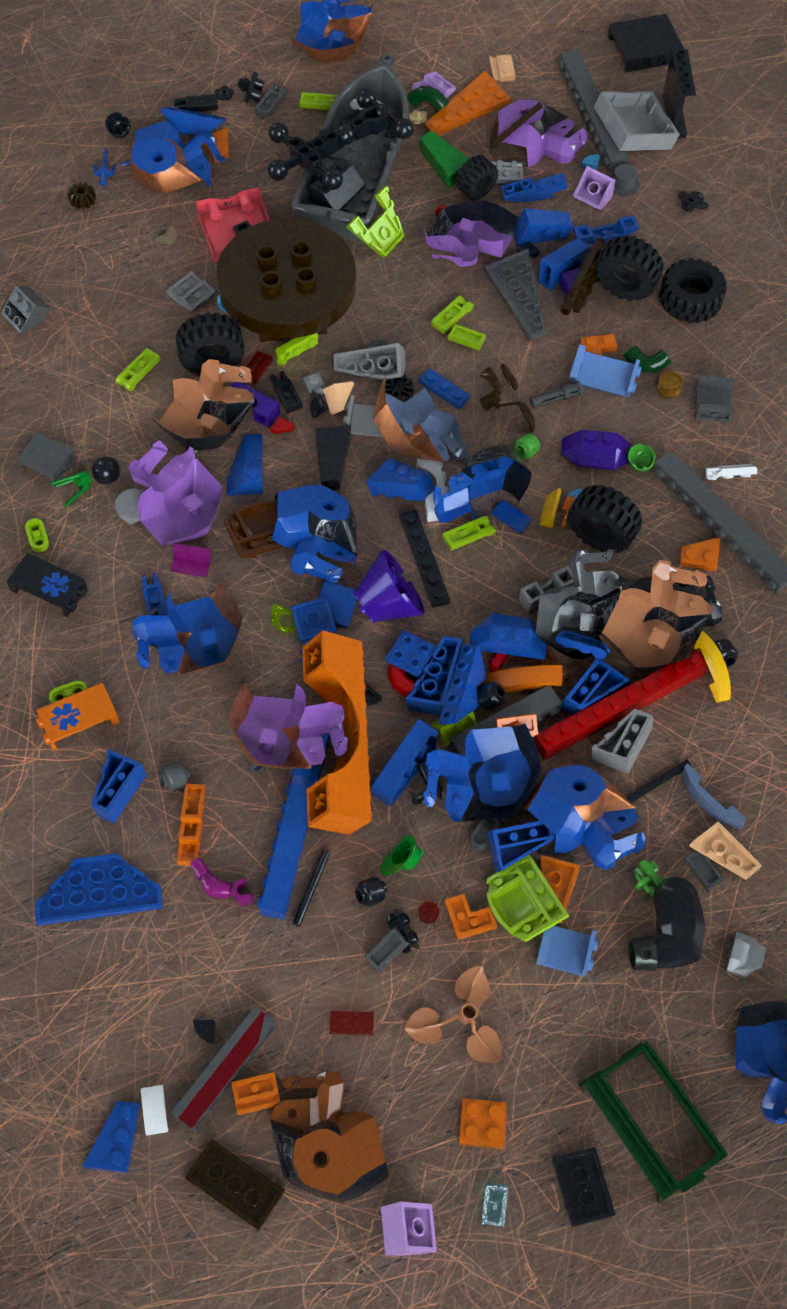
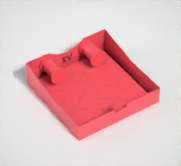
M258 187L240 191L237 195L228 199L210 198L195 202L197 217L215 263L219 261V257L226 245L236 236L233 226L248 221L253 226L270 220Z

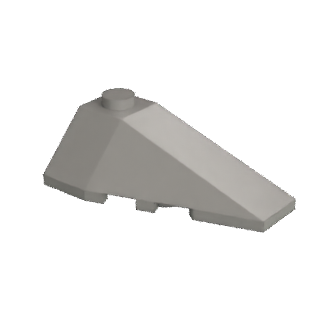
M399 343L333 354L334 371L382 380L386 376V380L403 377L406 367L405 350Z

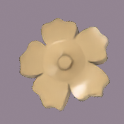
M417 109L412 114H409V119L414 124L425 123L427 121L426 111L419 112Z

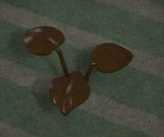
M505 363L501 364L502 373L507 379V383L502 387L499 385V379L492 368L484 369L480 377L487 380L494 390L480 398L482 407L487 411L494 406L498 409L499 407L518 405L530 425L531 433L534 432L535 419L524 402L515 401L499 404L501 401L499 395L502 394V390L507 386L511 385L514 390L518 389V382Z

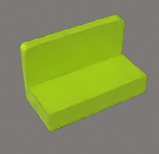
M472 711L456 724H439L440 719L431 723V726L438 731L443 745L448 746L450 745L451 737L477 724V721Z

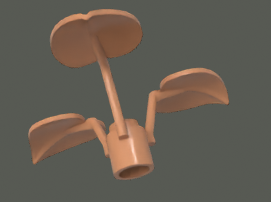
M482 966L468 969L457 979L454 986L455 995L461 1000H466L465 1004L459 1009L458 1014L439 1022V1016L436 1011L427 1007L420 1008L411 1015L404 1026V1030L413 1040L422 1044H432L437 1042L442 1036L440 1026L459 1019L463 1024L470 1023L472 1033L474 1034L466 1041V1050L469 1056L481 1063L497 1064L501 1061L502 1047L497 1033L489 1026H482L478 1031L475 1029L476 1021L474 1019L478 1015V1009L475 1005L484 1003L490 995L489 982Z

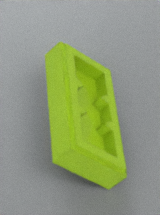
M454 324L448 335V340L480 351L486 339V334Z

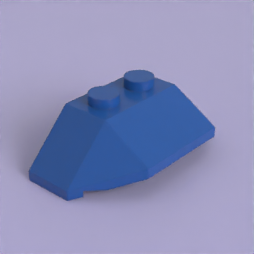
M170 106L161 108V113L169 124L177 131H180L179 134L189 135L190 133L195 134V137L200 132L211 133L226 121V117Z
M492 613L471 630L469 641L470 645L479 644L480 651L545 660L547 644L542 642L537 636L536 625L531 618Z

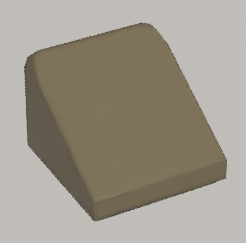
M172 225L161 227L158 229L154 241L173 245L178 232Z

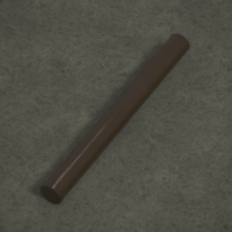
M538 102L491 142L493 147L498 146L543 107L542 104Z

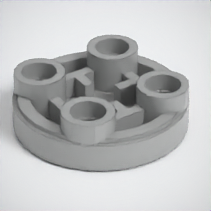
M137 488L128 489L120 493L116 498V512L128 524H135L137 521H140L137 504L144 490Z

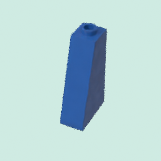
M577 238L543 257L540 264L538 283L550 291L553 290L560 283L561 273L577 269L586 261L591 246Z

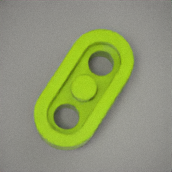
M37 518L27 521L25 529L32 550L44 552L49 547V540L43 522Z
M74 681L56 687L49 693V700L52 704L57 702L58 698L64 699L76 694L78 691L88 689L87 685L82 681Z

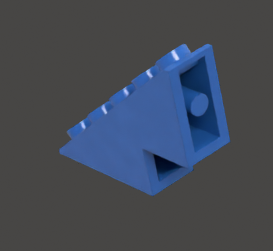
M479 644L461 646L439 724H456L480 706L476 687L485 681L487 677Z

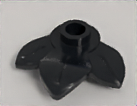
M681 191L678 198L681 200L684 211L693 212L695 208L706 209L709 206L703 201L704 195L700 192L693 191L689 194Z

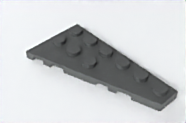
M523 250L484 266V272L529 340L532 341L546 335L529 250Z

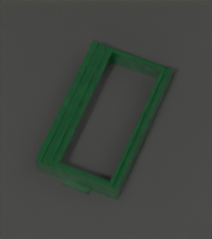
M646 1041L644 1044L641 1042L621 1055L620 1060L603 1071H597L579 1083L578 1086L582 1092L586 1090L589 1092L660 1197L657 1201L661 1204L679 1190L685 1193L706 1178L704 1173L724 1160L728 1153L651 1045ZM642 1053L716 1155L678 1183L605 1079Z

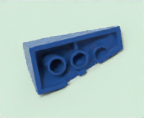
M244 434L227 477V496L263 494L262 434Z

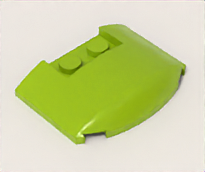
M530 854L487 878L486 883L489 885L487 898L492 912L502 927L514 937L521 939V941L527 942L569 917V914Z

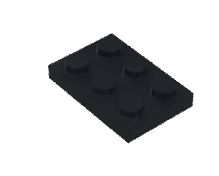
M596 1147L552 1158L571 1228L616 1216Z

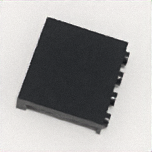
M667 14L609 24L608 38L609 40L614 39L626 63L625 73L669 65L672 49H684Z
M672 49L663 99L666 115L680 134L678 138H686L687 131L683 105L685 96H696L688 49Z

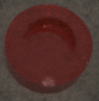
M433 902L422 903L418 910L419 919L426 924L434 923L439 917L438 906Z

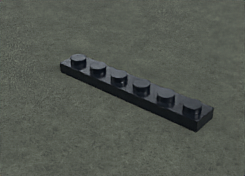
M417 510L399 514L400 522L431 607L450 604L449 595Z

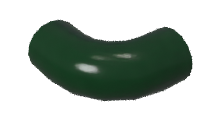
M420 86L407 94V99L413 107H418L423 102H427L432 105L436 112H439L449 103L438 89L431 86Z
M636 345L623 355L628 363L635 364L636 360H640L639 367H642L641 372L655 373L671 364L668 355L662 349L652 356H647Z

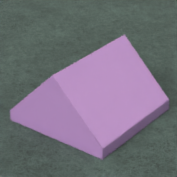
M587 166L573 197L602 210L613 197L616 180Z

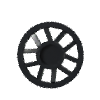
M406 375L401 378H395V382L392 379L386 380L385 393H392L391 396L393 397L394 395H399L398 400L402 402L408 400L413 395L414 385L412 380L407 378Z

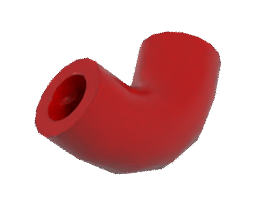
M389 663L387 672L392 688L401 696L407 698L408 694H411L416 681L410 679L406 671Z

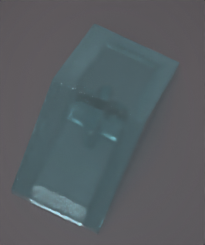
M485 1183L481 1224L504 1227L509 1190L508 1184Z

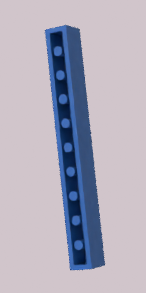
M328 733L321 735L325 756L330 740V734ZM325 758L322 764L312 765L311 769L298 768L291 770V777L293 779L292 783L287 785L286 795H288V799L283 802L281 813H284L283 819L278 821V838H274L272 844L274 854L273 857H269L267 869H270L269 874L264 876L262 888H265L264 893L259 896L257 907L260 908V913L263 916L286 919L308 829L307 789L320 780Z

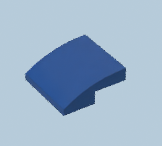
M325 581L318 599L328 597L335 625L348 629L358 602L353 595L355 589Z

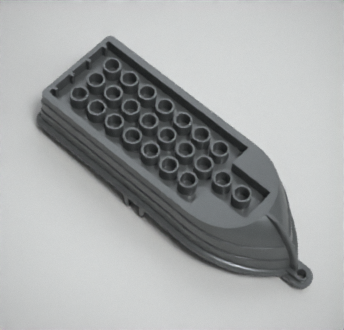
M389 54L382 55L378 60L377 66L360 74L343 88L334 100L324 126L319 127V135L329 130L337 129L342 124H347V121H351L353 117L360 114V110L353 109L350 106V102L357 98L358 93L362 89L366 88L374 91L377 101L390 104L394 108L395 113L398 114V119H408V100L401 81L392 70L395 64L393 56ZM389 124L386 129L377 135L371 134L357 141L354 139L351 144L343 145L344 148H340L338 152L321 160L327 169L339 158L350 163L366 184V187L342 210L318 206L310 201L309 186L321 175H311L305 170L291 202V206L295 210L296 219L320 224L332 230L341 238L363 242L347 229L346 225L356 216H359L366 228L373 221L379 205L375 195L382 187L386 186L403 140L396 137L393 131L394 127Z

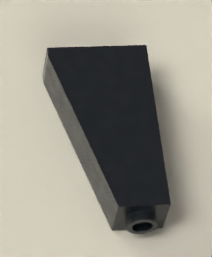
M351 425L315 428L321 485L333 491L340 490L351 442Z

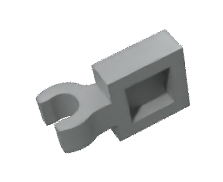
M319 372L303 377V383L308 393H314L315 395L321 393L325 400L323 396L325 384Z

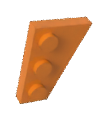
M540 854L541 873L565 910H567L580 865Z

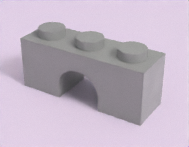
M566 566L552 573L551 579L542 586H539L536 581L520 589L519 602L528 615L538 610L541 594L557 587L575 586L570 567Z

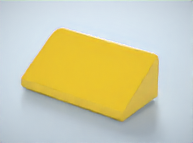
M561 488L546 496L539 525L553 527L560 502Z

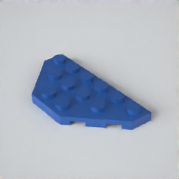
M116 853L74 859L65 873L60 875L49 887V891L35 903L37 926L163 909L161 886L151 881L145 874L133 865L128 864Z

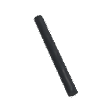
M686 759L626 798L633 803L681 773L685 765L689 764L691 766L690 762Z
M323 850L292 924L297 927L301 926L331 854L328 850Z

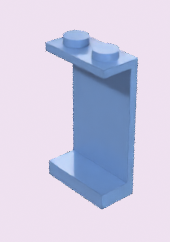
M579 345L569 382L575 383V381L579 380L582 386L630 398L631 393H635L637 383L634 381L636 377L640 376L642 367H639L640 360H636V363L632 364L586 352V346Z

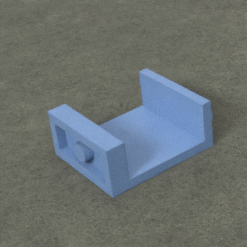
M552 926L543 932L536 964L585 977L587 971H592L594 959L591 958L592 951L596 952L599 941V939L595 938L597 931L592 930L591 935Z

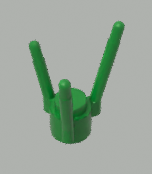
M86 470L50 482L56 488L74 482L78 488L82 487L64 504V507H68L84 491L90 489L89 484L92 483V479Z

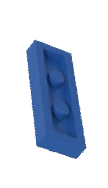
M430 368L419 378V384L458 410L470 400L468 393Z

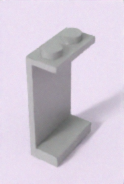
M351 395L350 402L346 403V412L348 414L344 416L343 426L351 425V434L384 438L373 420L375 406L355 404V395Z

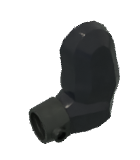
M670 877L664 879L655 887L653 893L657 934L655 936L646 935L629 940V961L633 970L655 971L657 968L672 969L690 965L701 958L705 921L698 892L695 886L685 878Z

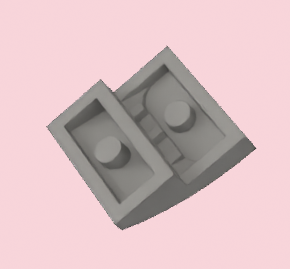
M192 271L167 290V294L189 311L194 310L215 293V290L205 280L201 281Z

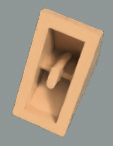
M352 381L333 384L323 389L330 414L334 415L344 410L354 385Z

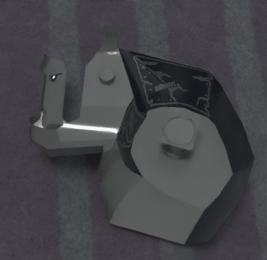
M588 549L574 552L569 560L575 586L557 587L540 595L536 634L542 642L570 658L584 660L593 655L592 653H582L575 648L562 647L561 644L555 643L556 636L564 629L602 641L599 636L602 634L619 600L622 585H631L629 578L615 574L612 570L586 572L583 565L585 563L609 561L612 559L613 552L617 550L608 549L606 552L589 553Z

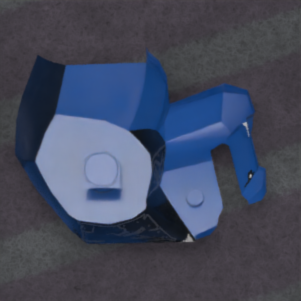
M504 445L480 450L470 457L465 468L461 469L460 473L451 477L448 482L451 492L442 495L440 487L436 486L434 489L433 501L436 517L439 523L449 522L470 512L471 517L475 520L477 516L470 500L501 489L520 501L530 484L532 473L526 464Z
M321 484L308 485L276 493L274 500L278 499V518L272 539L284 547L296 549L289 564L292 572L299 575L306 573L326 579L327 582L337 583L343 570L318 558L316 553L320 552L323 556L341 562H353L355 567L358 556L355 516L349 502L337 492Z

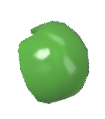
M638 443L630 448L628 461L633 469L643 472L653 468L656 462V454L649 445L645 446Z

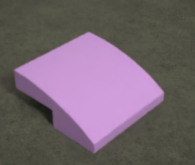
M436 71L425 74L424 79L413 83L411 88L414 90L420 86H431L438 89L445 98L456 90L454 85Z

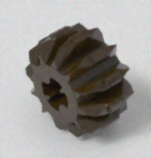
M80 182L79 185L74 184L73 187L69 188L68 200L72 207H76L77 210L80 208L84 210L86 207L90 208L91 205H95L96 193L92 186H89L87 183L81 184Z

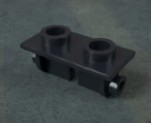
M394 909L396 915L394 913L389 914L386 922L390 930L394 927L397 928L410 943L403 950V954L411 952V947L420 949L417 943L419 938L409 926L410 919L405 912Z

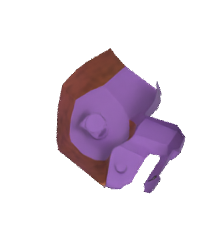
M245 683L235 698L230 716L231 731L246 758L257 766L280 769H311L312 765L322 764L325 758V751L321 735L325 733L330 734L337 757L343 755L347 750L348 738L344 736L342 726L345 717L343 707L333 702L306 707L305 693L298 683L293 699L254 696L248 690Z

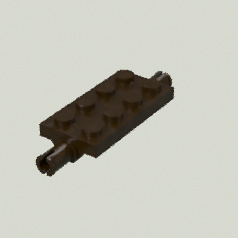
M596 238L593 246L589 249V255L572 286V291L567 292L560 308V312L563 315H569L572 307L573 312L579 313L582 307H585L587 297L591 295L593 285L598 281L595 265L605 245L603 238Z

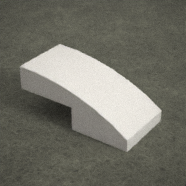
M163 1084L141 1088L146 1136L168 1132Z

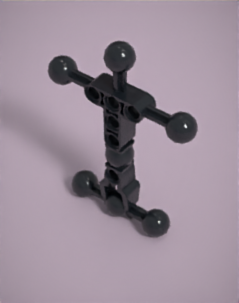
M368 88L362 89L357 95V103L362 108L360 114L353 117L351 121H347V124H342L337 129L329 130L308 142H305L300 137L291 138L288 135L289 130L284 123H273L269 128L270 139L278 144L284 143L289 148L291 158L286 161L280 159L273 160L268 166V174L273 180L280 181L287 176L289 169L300 165L311 175H321L323 177L322 182L327 189L337 190L343 182L341 172L333 168L327 169L321 160L338 152L340 148H344L343 145L351 144L354 139L357 141L371 134L377 135L386 129L389 124L394 127L393 131L396 137L403 140L408 139L413 134L414 126L409 119H398V114L395 113L394 108L390 104L378 103L374 91Z

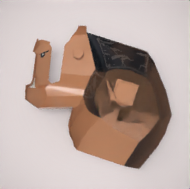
M209 359L202 364L199 381L188 378L173 380L174 401L159 423L155 419L153 421L186 449H189V446L194 448V450H208L221 447L237 430L253 405L255 393L252 394L247 389L222 387V384L224 382H251L250 368L220 364L219 360Z
M660 560L653 567L650 593L636 588L621 590L619 600L599 638L614 654L635 668H653L689 658L713 611V606L701 596L674 591L672 584L677 582L694 586H706L707 574L699 570L693 572L673 567L671 562Z

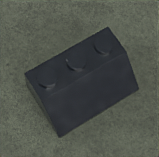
M339 158L328 168L339 170L343 176L342 185L337 190L327 189L322 182V176L309 186L310 201L318 206L342 210L366 187V184L353 165Z

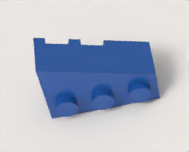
M108 749L106 763L102 767V776L100 782L97 783L91 806L97 816L115 823L147 774L141 763Z
M541 821L487 832L495 873L504 870L523 857L555 839L554 833Z

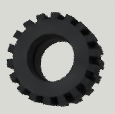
M479 154L471 157L462 165L456 175L455 184L470 200H479L493 189L497 182L499 171L484 155Z

